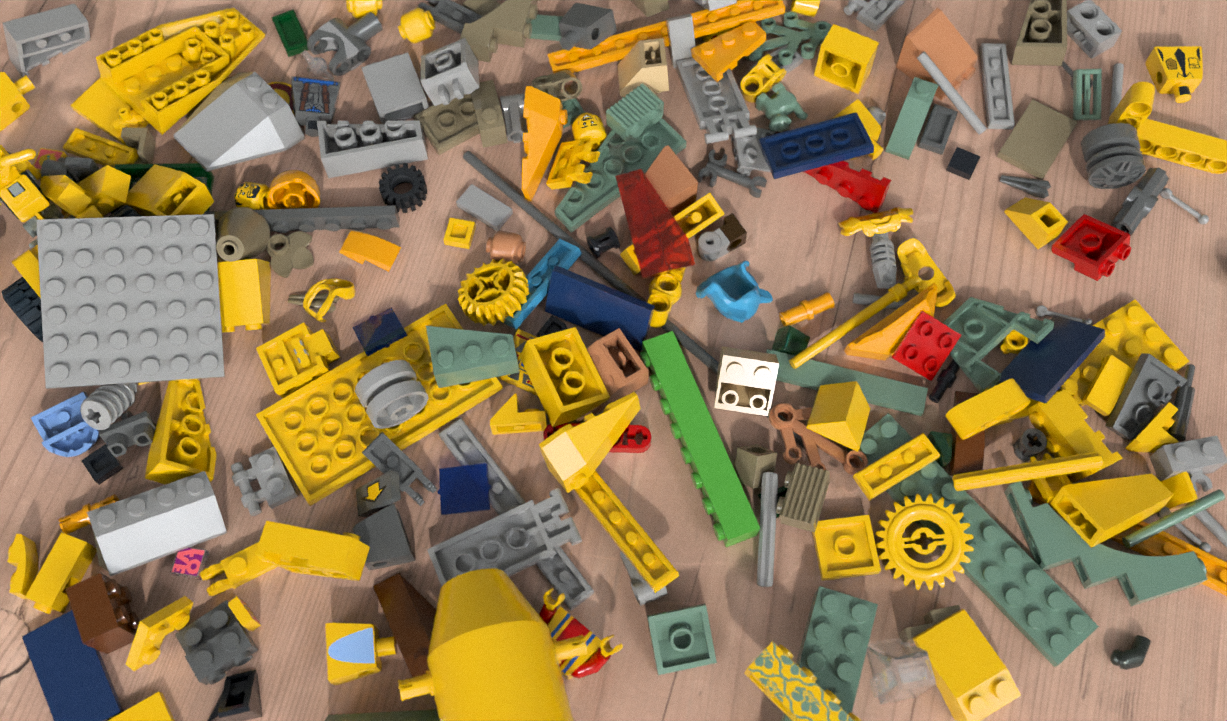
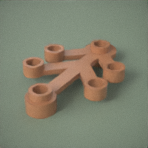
M783 403L775 405L770 410L769 421L774 428L781 431L786 449L783 453V459L788 464H796L802 457L801 449L796 446L794 431L802 438L809 466L826 470L825 465L821 462L817 447L841 462L848 474L854 475L867 467L868 460L863 452L853 450L847 453L822 435L807 429V426L800 422L801 420L809 419L813 407L794 410L789 404ZM778 415L783 416L786 421H782ZM789 451L794 452L796 454V458H792L789 455ZM850 461L854 462L857 468H854L850 464Z

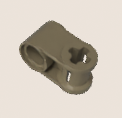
M569 70L540 76L532 81L534 88L560 99L561 102L578 97L582 91L581 81ZM573 80L570 87L564 88L566 82Z

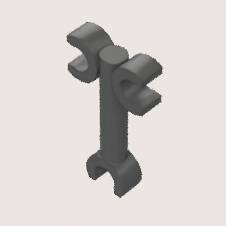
M716 150L710 151L706 167L702 168L698 173V182L701 183L704 177H710V187H714L717 183V176L749 188V192L753 197H761L762 190L757 189L755 186L765 188L767 180L764 177L757 176L751 179L724 167L727 164V155L724 154L721 160H715Z

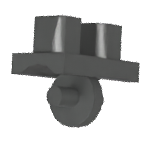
M129 411L125 412L121 416V421L111 424L105 430H99L100 437L105 441L107 449L114 457L126 454L127 447L137 444V446L144 447L152 443L156 424L147 411L137 415H133Z

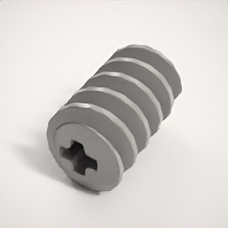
M135 383L101 385L89 397L83 400L80 409L82 418L94 429H107L123 412L127 411L134 404L137 385Z

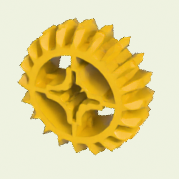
M492 259L490 264L483 262L480 268L474 267V272L466 274L467 280L461 281V288L457 290L459 293V305L464 314L474 323L479 322L483 326L488 322L494 326L499 320L504 323L506 317H513L515 311H522L520 304L527 303L526 296L530 294L528 280L522 269L512 261L506 262L504 259H501L499 262Z

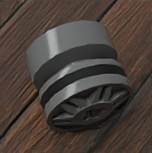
M1114 123L1104 125L1090 131L1083 137L1081 147L1084 160L1087 163V176L1090 185L1094 188L1116 189L1136 182L1144 175L1146 169L1142 151L1139 150L1141 147L1137 130L1131 124Z

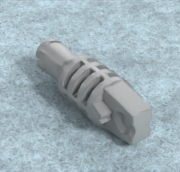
M888 232L882 234L875 233L872 236L873 242L870 245L872 270L877 287L889 289L896 284L897 267L894 245L889 240Z

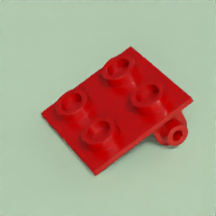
M921 310L891 358L932 381L961 337V334Z

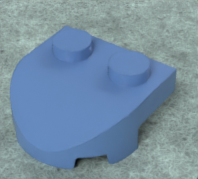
M81 392L31 417L43 439L42 445L49 452L64 457L78 456L93 447L99 439V430L89 426L82 418L80 412L83 400L88 397L86 392Z

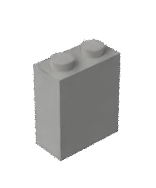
M409 53L396 55L392 58L361 67L382 124H385L386 121H404L413 118V115L429 108Z

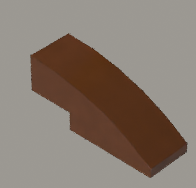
M955 391L953 407L978 395V393ZM951 425L949 440L951 453L948 474L953 476L955 474L983 470L985 430L962 440Z

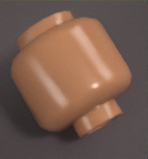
M499 230L493 238H488L486 252L490 253L491 261L494 259L499 262L501 259H504L506 262L512 261L517 265L518 262H522L524 259L526 242H523L520 234Z

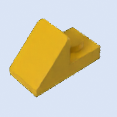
M515 393L490 419L492 434L544 431L547 427L546 411L531 408L526 409L524 412H519V401L517 393Z
M1169 402L1125 449L1129 452L1155 453L1164 445L1179 443L1166 432L1175 422L1171 417L1179 409Z

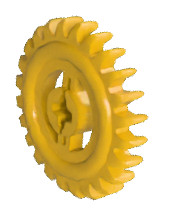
M917 493L914 503L905 496V506L903 507L899 503L894 502L895 513L885 510L889 521H879V524L885 528V531H877L875 533L876 536L884 539V541L876 544V548L885 549V552L879 555L878 558L880 560L889 559L884 569L890 570L895 568L894 579L904 575L905 586L912 579L915 580L917 590L920 589L923 581L926 582L928 589L932 590L933 581L935 580L943 588L945 586V576L952 582H955L952 571L964 573V569L959 563H970L971 560L964 555V552H972L974 550L973 547L965 544L966 541L974 538L973 535L964 533V530L969 528L970 524L959 522L964 513L960 512L954 515L952 512L955 504H951L946 508L943 507V497L937 503H933L932 494L928 495L926 501H922L920 494ZM919 520L931 521L944 531V534L936 535L928 528H919L913 532L911 537L902 538L906 527ZM926 534V538L933 541V543L928 544V549L923 550L921 545L913 543L920 540V535ZM938 545H946L943 555L930 563L917 562L911 559L904 551L905 548H912L917 554L926 556L933 553Z

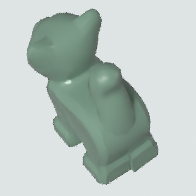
M781 82L772 87L775 93L770 98L765 93H762L756 99V109L763 111L770 120L769 128L771 131L779 133L789 131L792 120L787 115L793 112L801 120H806L808 114L803 111L801 105L796 101L795 95L787 91Z

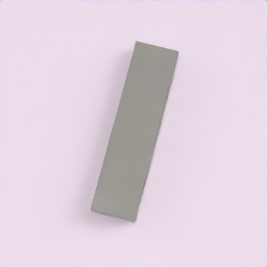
M981 43L979 52L987 129L1012 130L1015 122L1006 44Z

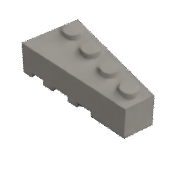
M419 120L386 121L385 124H376L373 121H363V124H349L348 121H338V124H327L326 121H317L321 160L328 178L428 159L425 139Z

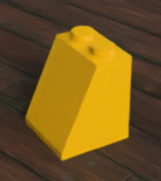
M260 259L217 262L222 333L235 332V327L245 326L246 331L261 330L262 324H270V262Z

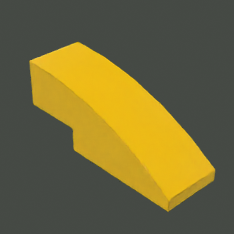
M66 175L43 176L40 180L42 193L73 216L81 214L92 200L85 194L87 191Z

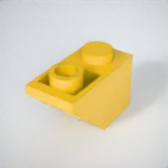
M1026 197L1004 211L1037 249L1056 239L1068 222L1050 202Z

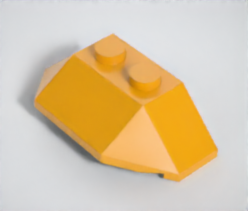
M935 283L931 284L850 342L844 349V352L851 356L883 361L893 356L921 310L934 318L937 285Z

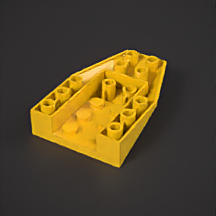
M229 8L158 25L95 58L101 79L163 135L222 83L265 38V34L238 10Z

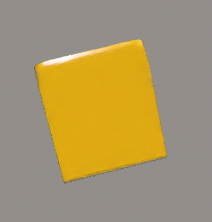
M1187 471L1161 481L1174 494L1164 506L1170 510L1182 508L1198 499Z

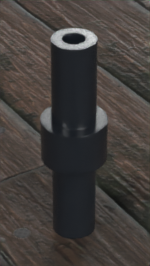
M952 359L947 369L941 371L937 378L938 383L929 396V399L934 403L940 401L947 388H951L957 379L956 374L960 367L954 359Z

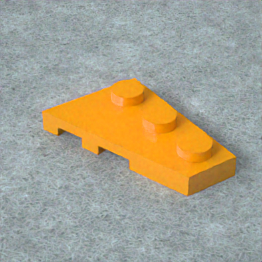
M752 20L692 48L691 55L718 82L723 78V73L726 70H732L737 66V61L740 58L749 56L766 41V32Z

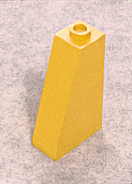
M1153 474L1067 484L1062 486L1050 504L1092 548L1160 512L1174 494Z

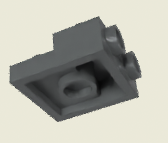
M228 600L175 634L186 653L185 658L196 678L205 685L219 682L226 676L225 672L234 666L244 665L252 659V654L258 651L247 629L241 625L228 606Z

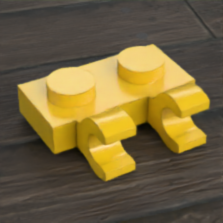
M581 140L561 143L546 185L554 190L571 187L573 181L583 184L590 183L593 173L583 172L585 165L579 163L581 160L590 163L597 162L600 152H592L593 145L591 143L584 144Z

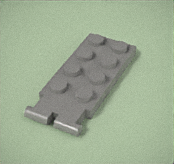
M693 58L675 61L676 71L700 130L705 129L707 132L704 134L706 144L729 140V135L731 134L734 139L757 134L755 124L750 125L748 122L750 112L730 69L726 70L723 73V78L716 82Z
M557 488L550 491V498L535 504L533 500L526 502L427 549L441 586L458 575L479 569H500L509 577L556 555L555 548L565 543L571 542L573 546L582 542L583 540L573 518L570 517L563 521L560 519L561 516L569 513L560 489Z

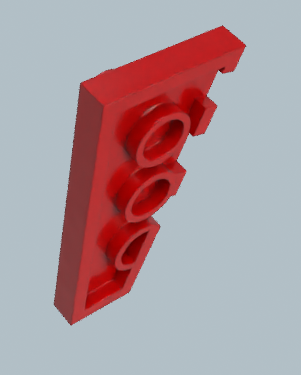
M845 161L804 171L815 178L820 184L831 187L841 196L853 200L863 209L873 213H878L881 209L892 181L885 177L881 180L871 177L872 172L863 168L860 172L851 169L849 163Z

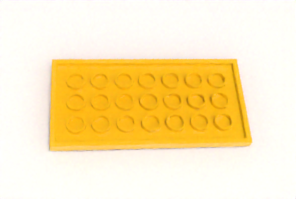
M447 304L440 306L256 414L310 506L376 467L362 452L382 432L402 451L503 389L497 377L443 388L438 387L433 372L426 326L463 329ZM394 360H405L413 368L417 376L416 381L421 382L429 397L427 404L419 413L399 425L384 429L375 428L366 413L367 408L362 406L355 393L356 384L368 372L382 364Z

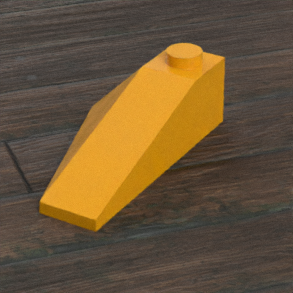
M526 86L523 117L526 118L528 133H523L525 153L528 156H523L522 192L528 201H532L561 139L563 125H567L568 115L567 110L563 109L560 99L532 86Z

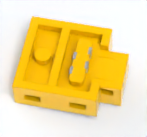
M304 322L256 348L275 393L282 398L331 371L328 364L340 358L331 336L324 329L313 334L312 330Z

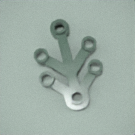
M792 11L784 14V26L789 28L796 27L804 31L798 32L776 25L775 19L771 17L763 19L761 21V28L766 33L782 37L766 40L749 56L744 57L749 61H758L763 57V51L788 44L786 49L779 51L778 62L781 65H789L792 63L793 55L802 41L811 39L809 43L801 46V57L812 59L815 57L817 47L823 43L832 25L825 21L813 24L798 19V14Z

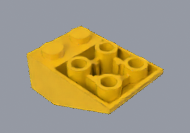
M154 164L128 192L126 203L123 205L132 207L141 216L203 215L214 203V200L202 182L185 172Z

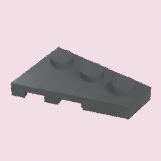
M1141 353L1105 427L1124 439L1133 440L1154 418L1153 413L1161 404H1166L1172 398L1170 394L1177 387H1182L1188 380L1152 355Z

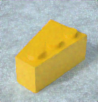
M1066 389L1054 394L1046 404L1038 402L1027 409L1032 425L1044 433L1047 439L1046 448L1050 453L1054 454L1055 458L1099 451L1102 454L1103 468L1066 474L1071 483L1090 476L1123 459L1118 452L1112 454L1102 442L1105 436L1100 430L1094 432L1084 419L1088 415Z
M266 521L255 555L291 573L360 581L370 547L359 541L360 537L352 533L343 532V535H339L326 530L318 531Z

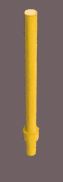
M915 274L902 284L897 283L889 288L887 294L791 358L789 363L792 368H798L894 301L899 302L905 298L907 292L922 283L921 278Z

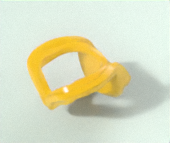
M338 278L323 279L315 283L308 290L303 300V308L317 321L324 323L326 320L323 316L329 310L336 295L345 300L354 298V284L351 281ZM327 289L329 294L318 313H315L309 308L310 304L320 290Z

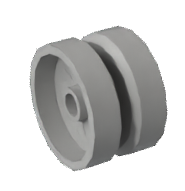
M394 360L382 364L368 372L356 384L355 393L362 406L367 408L366 413L375 428L384 429L399 425L411 419L427 404L429 397L421 382L416 381L417 376L410 363L405 360Z

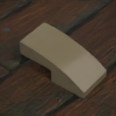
M956 605L929 611L924 616V625L904 628L899 633L901 645L914 643L913 637L959 611L960 606Z

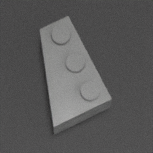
M75 4L2 23L10 61L22 77L28 76V71L39 64L43 66L49 64L48 59L61 52L65 55L90 40L88 21Z

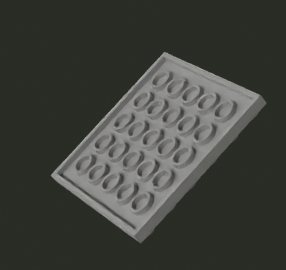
M214 214L36 220L45 384L47 389L225 377Z

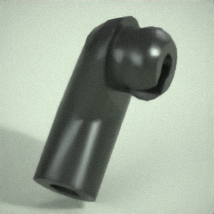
M1137 635L1131 649L1124 650V652L1116 649L1112 652L1111 663L1115 666H1120V669L1124 670L1141 666L1145 660L1151 640Z

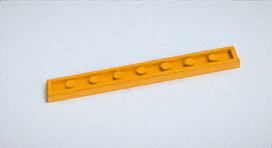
M1032 479L1027 489L1033 501L1041 505L1046 504ZM1048 503V504L1050 505V507H1051L1055 512H1057V511L1053 508V506H1052L1050 503ZM1141 521L1110 539L1124 545L1122 542L1123 537L1149 524ZM1164 531L1130 547V549L1144 556H1171L1194 551L1197 558L1203 561L1207 570L1206 576L1208 580L1201 584L1227 596L1226 561Z

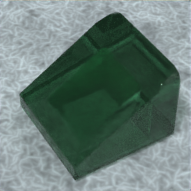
M791 325L778 329L772 350L796 356L807 348L810 337Z
M931 431L927 438L940 454V457L935 461L944 469L951 461L953 436L948 433Z

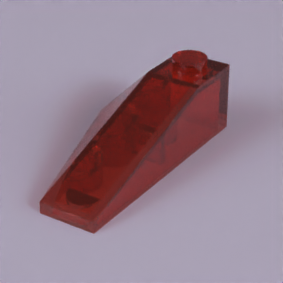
M642 169L615 176L642 278L648 279L694 266L695 261L687 236Z

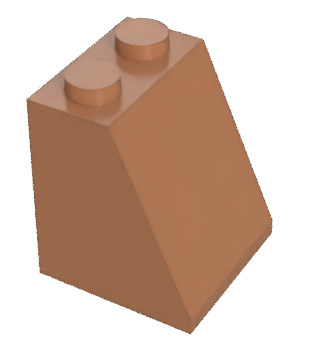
M936 8L906 36L896 68L913 80L914 77L937 84L917 59L925 51L957 91L961 82L964 79L966 81L969 80L975 73L976 68L974 66L978 56L939 8ZM938 85L934 96L942 101L947 95Z
M669 145L662 149L631 193V205L629 206L631 219L629 221L634 231L640 232L643 237L696 202L698 181Z

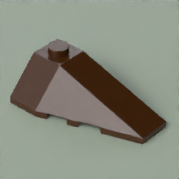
M398 573L374 585L373 588L412 677L426 674V671L429 670L427 658L436 609Z

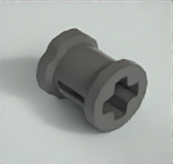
M1027 429L1014 444L1015 455L1022 461H1030V458L1033 456L1036 458L1047 445L1046 436L1038 429Z

